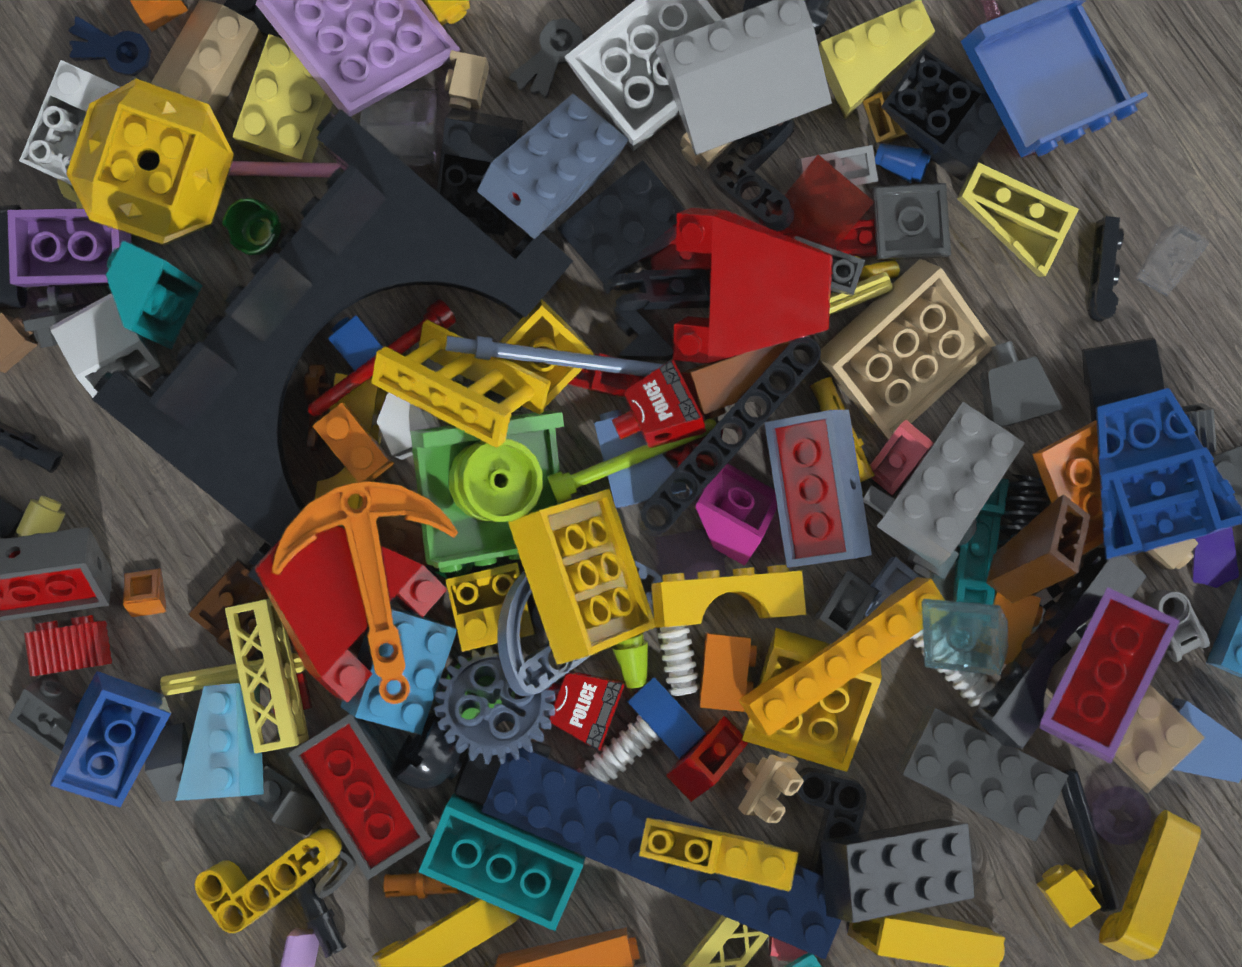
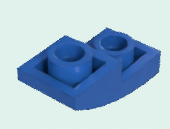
M655 677L628 701L633 709L679 759L684 757L707 735Z

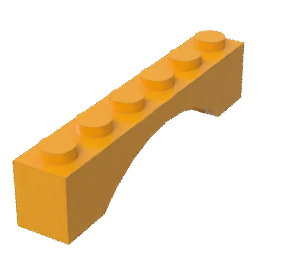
M916 577L888 596L868 617L842 637L803 662L768 679L738 701L756 729L770 736L951 609L932 579Z

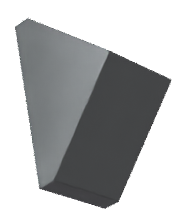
M185 722L164 727L145 761V772L162 802L175 800L177 797L189 748Z

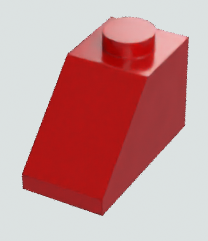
M725 716L706 732L707 735L684 757L679 759L666 775L691 802L719 781L749 743L742 741L743 735Z

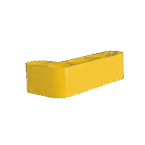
M1163 810L1157 816L1148 836L1121 912L1112 913L1107 917L1099 933V943L1134 961L1150 959L1158 953L1200 839L1201 829L1199 826L1168 810Z
M320 829L301 840L250 881L247 880L234 862L229 860L221 861L201 872L196 877L195 891L219 927L225 932L237 933L258 920L334 861L341 852V840L333 830ZM318 847L320 853L313 858L309 853ZM289 865L294 869L296 876L290 872ZM216 877L220 880L221 886L217 883ZM263 886L267 889L269 896L264 893ZM237 907L241 910L243 916L239 914Z
M476 897L405 941L398 940L382 948L372 956L376 967H443L516 922L520 916Z

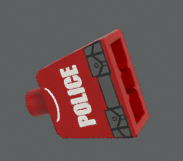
M674 359L628 388L624 392V396L630 411L611 420L620 440L640 431L649 448L706 432L703 416Z
M569 671L565 675L562 685L554 682L547 689L555 693V700L549 703L555 706V715L550 716L549 720H551L552 724L597 750H601L625 682Z

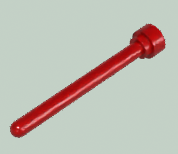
M437 300L426 309L427 313L423 315L424 320L387 347L399 354H403L420 341L423 322L429 320L448 329L456 323V318L451 309L442 300ZM376 355L310 403L308 406L309 414L314 417L321 415L372 377Z

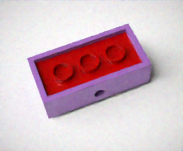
M1107 587L1040 722V729L1111 764L1180 620Z

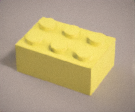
M268 34L232 137L246 149L285 162L312 163L319 143L316 138L319 131L316 128L329 114L333 102L282 38Z

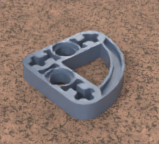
M525 571L515 580L505 597L499 616L497 633L499 657L504 674L511 689L520 696H530L542 692L590 657L587 656L562 663L558 670L552 668L548 661L551 647L549 642H547L523 659L520 646V623L525 604L532 592ZM539 669L541 674L535 675L530 679V684L526 685L523 680L527 677L526 673Z

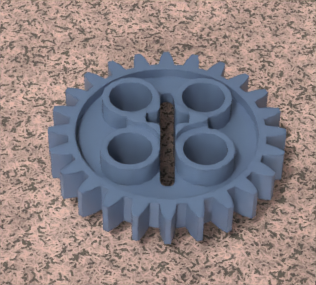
M488 645L485 649V655L480 656L475 649H472V660L468 662L464 657L459 656V669L451 666L447 667L451 680H439L440 687L446 692L435 693L436 702L442 704L434 708L436 717L442 718L438 722L440 730H449L445 735L448 744L458 740L455 746L457 753L460 754L469 748V757L472 761L475 760L479 753L483 754L485 764H489L492 755H498L500 763L504 764L506 753H511L516 760H519L518 749L523 747L531 753L533 751L531 739L543 742L544 736L540 728L551 729L552 727L551 720L546 717L555 715V706L549 704L555 700V693L552 690H547L552 684L538 694L526 696L519 700L514 699L510 696L513 690L504 674L499 652L498 654H493L490 645ZM540 670L527 672V677L523 679L524 683L529 685L531 678L541 674ZM483 676L495 678L494 682L489 686L484 687L476 684ZM467 691L473 692L476 696L465 695V693ZM497 699L501 700L502 705L496 704L494 708H489L488 703L495 704ZM470 708L480 711L479 715L474 719L468 720L461 717L463 712ZM515 712H525L526 715L521 717L518 716ZM503 721H509L514 724L513 729L506 733L498 732L495 728Z

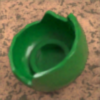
M253 198L238 199L228 206L222 221V225L229 232L230 244L247 255H264L278 244L281 233L279 216L272 207L261 200Z

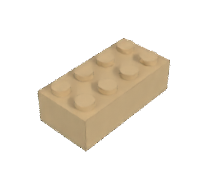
M1080 641L1052 667L1046 688V694L1051 699ZM1149 684L1113 761L1148 793L1189 755L1205 737Z

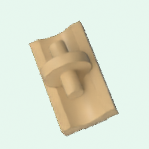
M769 755L768 759L762 757L758 765L750 762L746 763L742 772L748 779L744 787L748 792L738 809L744 815H757L766 823H778L786 812L785 807L777 800L781 792L784 795H794L804 782L795 770L799 762L793 756L781 758L776 755Z

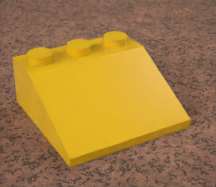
M775 628L757 687L768 679L803 662L830 644ZM881 659L770 736L759 732L748 716L742 741L847 772L882 679Z

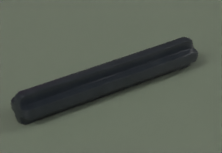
M1075 769L1063 770L1061 772L1069 776L1061 791L1088 877L1094 885L1092 888L1094 897L1101 906L1099 910L1102 912L1115 910L1119 907V901L1079 773Z

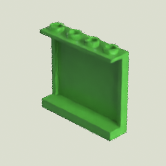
M548 410L540 415L534 412L510 417L506 439H511L525 445L536 456L542 470V491L536 505L526 515L559 505L547 476L560 471L555 428L564 427L563 412ZM453 425L410 431L417 492L438 506L458 531V534L452 538L433 526L421 523L426 564L439 568L440 572H454L461 570L462 564L474 562L475 566H486L497 563V557L509 555V559H521L508 522L480 521L470 517L455 504L450 493L449 471L454 458L464 447L480 439Z

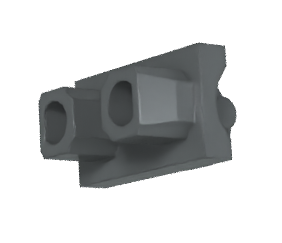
M58 285L48 286L47 297L37 299V306L40 310L50 308L51 311L32 314L30 319L24 320L25 331L34 332L40 348L57 345L58 343L50 330V326L92 303L66 308L67 304L76 303L74 292L63 294Z

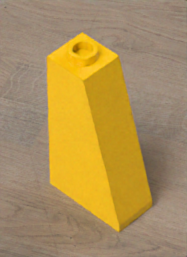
M914 911L855 923L850 922L847 933L848 936L876 955L949 967H999L1005 953V937L987 927Z

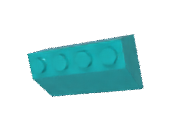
M122 241L120 247L115 248L109 256L107 262L109 270L106 277L123 327L172 350L203 285L167 261Z
M453 793L444 809L418 872L555 931L583 868L586 856L481 812L482 805Z

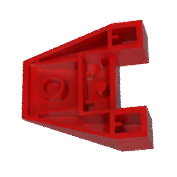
M689 208L677 213L676 251L711 253L709 318L688 316L674 324V360L708 364L829 329L833 255L727 210Z
M335 526L316 533L317 539L297 552L279 575L272 572L279 542L254 569L306 670L331 694L348 703L372 676V673L348 651V648L364 632L369 624L346 531L344 528ZM380 545L389 602L394 598L406 611L424 617L447 589L424 565Z

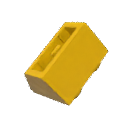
M518 562L445 580L462 652L498 643V622L503 602L509 589L521 575ZM528 600L521 617L520 638L535 634Z

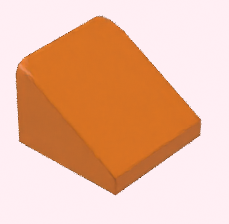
M160 568L124 573L123 606L131 617L166 612L163 577Z

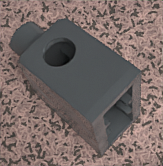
M1013 341L991 347L997 367L981 373L980 376L985 417L1000 427H1005L1062 410L1061 404L1036 356L1018 361Z

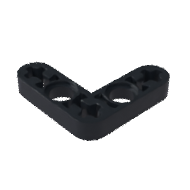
M794 119L785 121L780 126L775 125L735 140L713 161L709 169L710 177L720 192L760 224L777 232L786 229L793 222V208L786 196L756 174L755 171L792 135L795 129ZM749 143H761V148L755 154L746 155L743 153L744 148ZM724 171L733 172L738 181L734 184L730 177L727 175L721 176V173ZM752 186L761 188L759 195L754 199L745 200L742 198L743 192L747 188ZM768 202L776 211L782 210L783 213L780 216L776 214L770 215L765 206Z

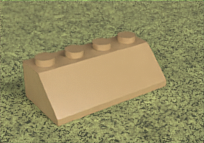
M199 0L151 84L209 104L216 117L263 35L253 21L228 7L206 0Z

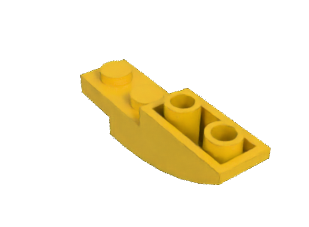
M647 818L639 856L709 874L718 873L790 891L799 852L764 844V841Z

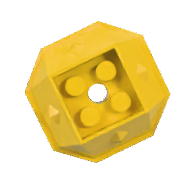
M136 78L89 104L66 174L90 221L164 246L212 225L235 156L209 104ZM155 153L159 156V165L154 170L147 171L140 168L139 161L144 154Z

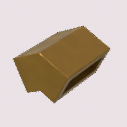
M893 90L880 92L863 100L876 143H889L909 136L881 107Z

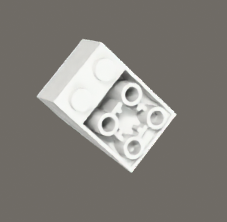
M60 60L19 161L72 185L66 172L89 104L120 86Z

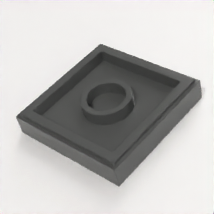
M946 183L882 186L872 189L877 261L949 257L951 255Z

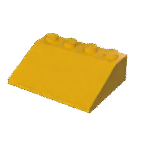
M610 489L539 510L508 522L557 665L590 656L655 628L654 618Z

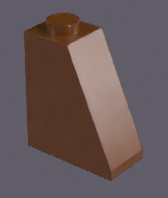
M1065 495L1058 497L993 555L986 583L1010 602L1014 603L1077 574L1090 515Z

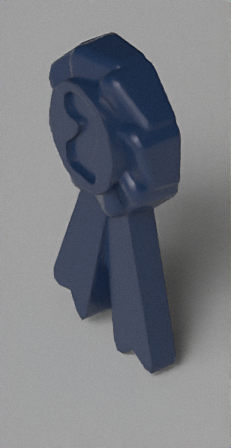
M75 17V25L69 28L68 31L72 35L88 42L70 41L73 49L69 55L74 61L107 59L110 67L115 72L127 76H136L148 68L151 49L141 34L124 30L111 37L80 17Z

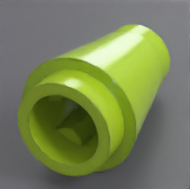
M643 633L612 647L627 688H639L648 683V641L644 640Z

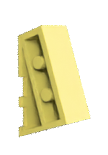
M915 0L820 42L819 51L825 76L845 119L863 100L877 91L886 80L898 72L929 43L935 33V29L921 0Z
M979 162L971 169L957 198L1038 277H1046L1079 210Z

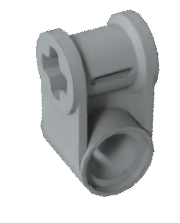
M1161 589L1150 595L1147 600V606L1163 612L1164 602L1168 598L1174 601V610L1169 616L1180 620L1167 647L1166 653L1174 662L1182 660V655L1198 647L1204 649L1210 646L1208 635L1199 622L1189 599L1180 592Z

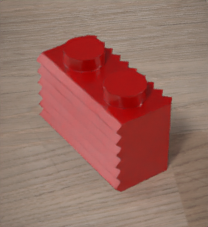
M94 615L71 618V626L58 628V621L35 624L36 631L24 633L30 677L112 664L106 621L94 622Z

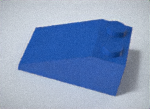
M96 671L79 703L50 785L120 808L171 715L165 696Z

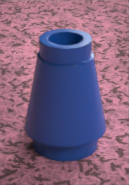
M881 143L875 156V164L880 165V167L909 183H912V181L921 183L931 155L923 153L921 148Z

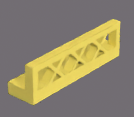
M265 599L225 608L254 753L297 746L308 741L309 735L288 633L271 600ZM254 610L257 626L251 635L241 629L238 613ZM252 645L263 653L264 663L259 671L248 665L246 655ZM259 682L268 687L271 692L272 699L266 708L255 700L254 690ZM266 719H269L278 726L279 741L264 743L261 727Z
M721 915L681 967H725L729 965L745 967L769 935L757 930H747L746 925H743V931L734 932L741 923ZM757 936L749 946L748 937ZM744 937L745 952L740 958L724 960L723 945L731 938ZM719 952L720 960L711 961Z

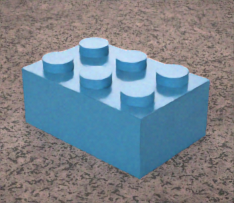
M390 606L393 625L397 627L406 666L402 674L409 682V695L403 702L398 704H390L382 699L378 689L381 678L374 670L367 636L370 629L368 626L357 659L372 673V676L348 703L342 700L340 707L359 719L422 734L457 629L442 621L426 616L421 617L406 610ZM383 643L379 647V654L381 656L387 657L393 652V646L389 643ZM391 680L388 682L386 690L389 693H396L400 690L401 684L397 680Z

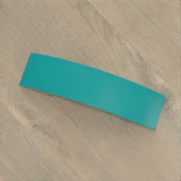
M1002 478L976 517L977 530L967 544L958 546L957 553L959 555L956 558L953 615L984 621H991L995 590L986 583L993 555L997 552L1000 521L1005 511L1009 479Z

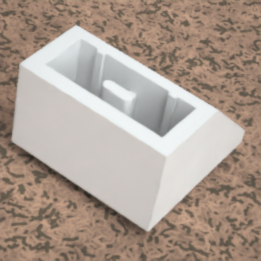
M112 293L50 326V330L74 375L92 397L98 393L94 386L108 371L113 373L116 370H129L139 378L160 366L152 340L123 327Z
M389 392L377 419L378 426L391 455L400 460L413 455L410 431L441 426L436 416Z

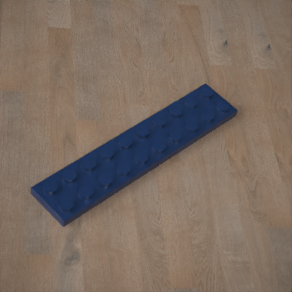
M523 747L519 748V760H516L511 753H506L505 763L501 764L481 812L826 960L841 920L826 915L824 879L822 874L796 863L791 890L785 891L718 873L709 874L639 856L647 818L716 831L720 830L599 780L535 751L530 753Z

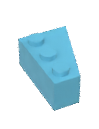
M240 683L204 686L176 801L264 794L262 752L254 753ZM260 684L254 690L255 700L260 703Z

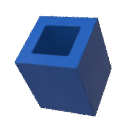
M357 315L352 319L347 316L340 320L332 328L334 333L328 338L354 370L374 357L376 352L384 347Z

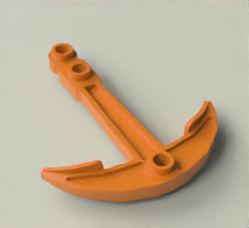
M371 481L350 483L334 488L308 503L291 522L279 542L272 572L279 575L297 552L317 539L316 533L337 525L345 527L370 628L367 636L374 670L381 678L378 685L379 693L387 703L398 704L408 697L410 685L402 674L406 666L397 627L393 625L376 520L380 516L405 515V520L433 526L452 538L458 534V531L438 506L428 498L405 487ZM352 494H359L362 497L363 503L357 509H353L348 505V498ZM383 643H389L393 646L392 654L387 657L379 654V647ZM391 680H397L401 684L400 690L396 693H389L386 690V686Z

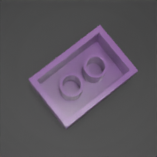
M84 209L7 210L10 284L21 287H48L58 285L59 287L109 286L106 274L109 270L107 262L110 254L115 248L120 247L122 241L131 244V234L90 221Z

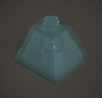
M923 599L925 667L1000 675L1008 654V620L1000 606Z

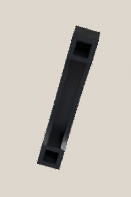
M1104 548L1092 550L1085 557L1084 565L1077 575L1065 584L1063 588L1064 593L1055 605H1052L1045 611L1042 617L1043 621L1036 631L1023 641L1022 650L1016 658L1003 668L1000 680L991 691L981 698L979 702L980 707L972 717L999 743L1004 746L1023 749L1036 731L1044 716V698L1047 682L1055 659L1072 634L1093 617L1107 587L1132 598L1147 576L1127 556L1105 560Z

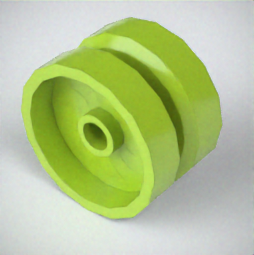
M505 439V442L496 448L479 440L464 447L454 458L449 471V490L455 504L466 515L480 521L511 522L525 516L536 505L542 491V470L536 456L521 443Z

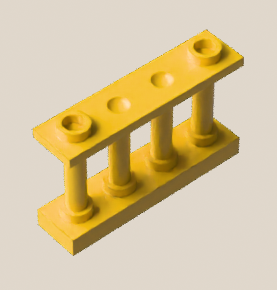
M429 320L423 322L419 348L403 356L386 346L376 352L372 384L496 448L505 442L512 412L520 406L539 415L544 412L551 381L505 358L490 357V360L474 358V354L445 351L447 336L463 337ZM430 359L444 367L435 372L421 364ZM460 374L475 383L466 388L452 379ZM492 390L506 397V399L498 404L482 395Z

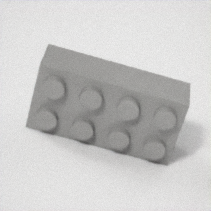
M962 402L877 527L939 569L951 556L1025 443L965 402Z

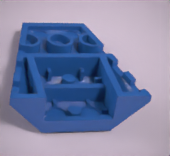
M1170 388L1096 408L1105 560L1147 552L1242 524V507L1233 495L1235 491L1228 480H1224L1213 463L1214 458L1207 447L1202 446L1194 433L1196 431Z

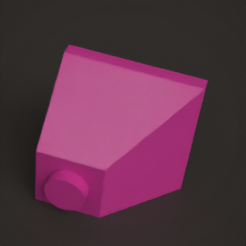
M727 464L704 489L695 507L713 548L745 566L766 533L776 512L777 500L774 489Z

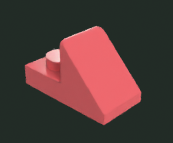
M905 420L899 425L870 464L875 474L871 478L893 496L912 475L934 442L909 421Z

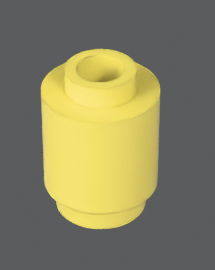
M40 496L39 500L31 499L16 530L19 534L18 537L37 533L57 532L66 514L60 510L62 504L46 496Z

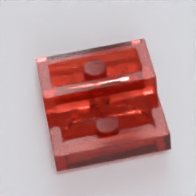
M820 155L814 158L784 195L789 200L794 212L793 222L788 228L802 239L834 250L874 203L870 197ZM773 209L771 213L780 216L783 212L782 210L776 211Z

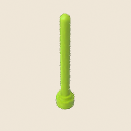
M713 419L704 420L706 432L654 448H649L645 444L572 475L570 472L562 474L559 471L547 476L558 504L572 498L571 494L577 492L576 488L707 436L717 423Z

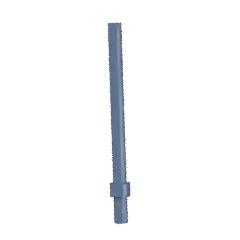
M447 336L445 351L474 354L476 359L490 360V357L644 377L664 365L493 342L492 338L477 336L476 340Z

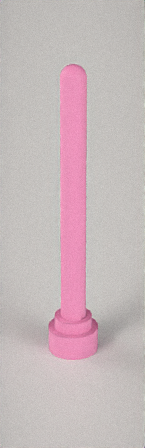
M233 161L228 176L330 178L339 167H343L338 163Z

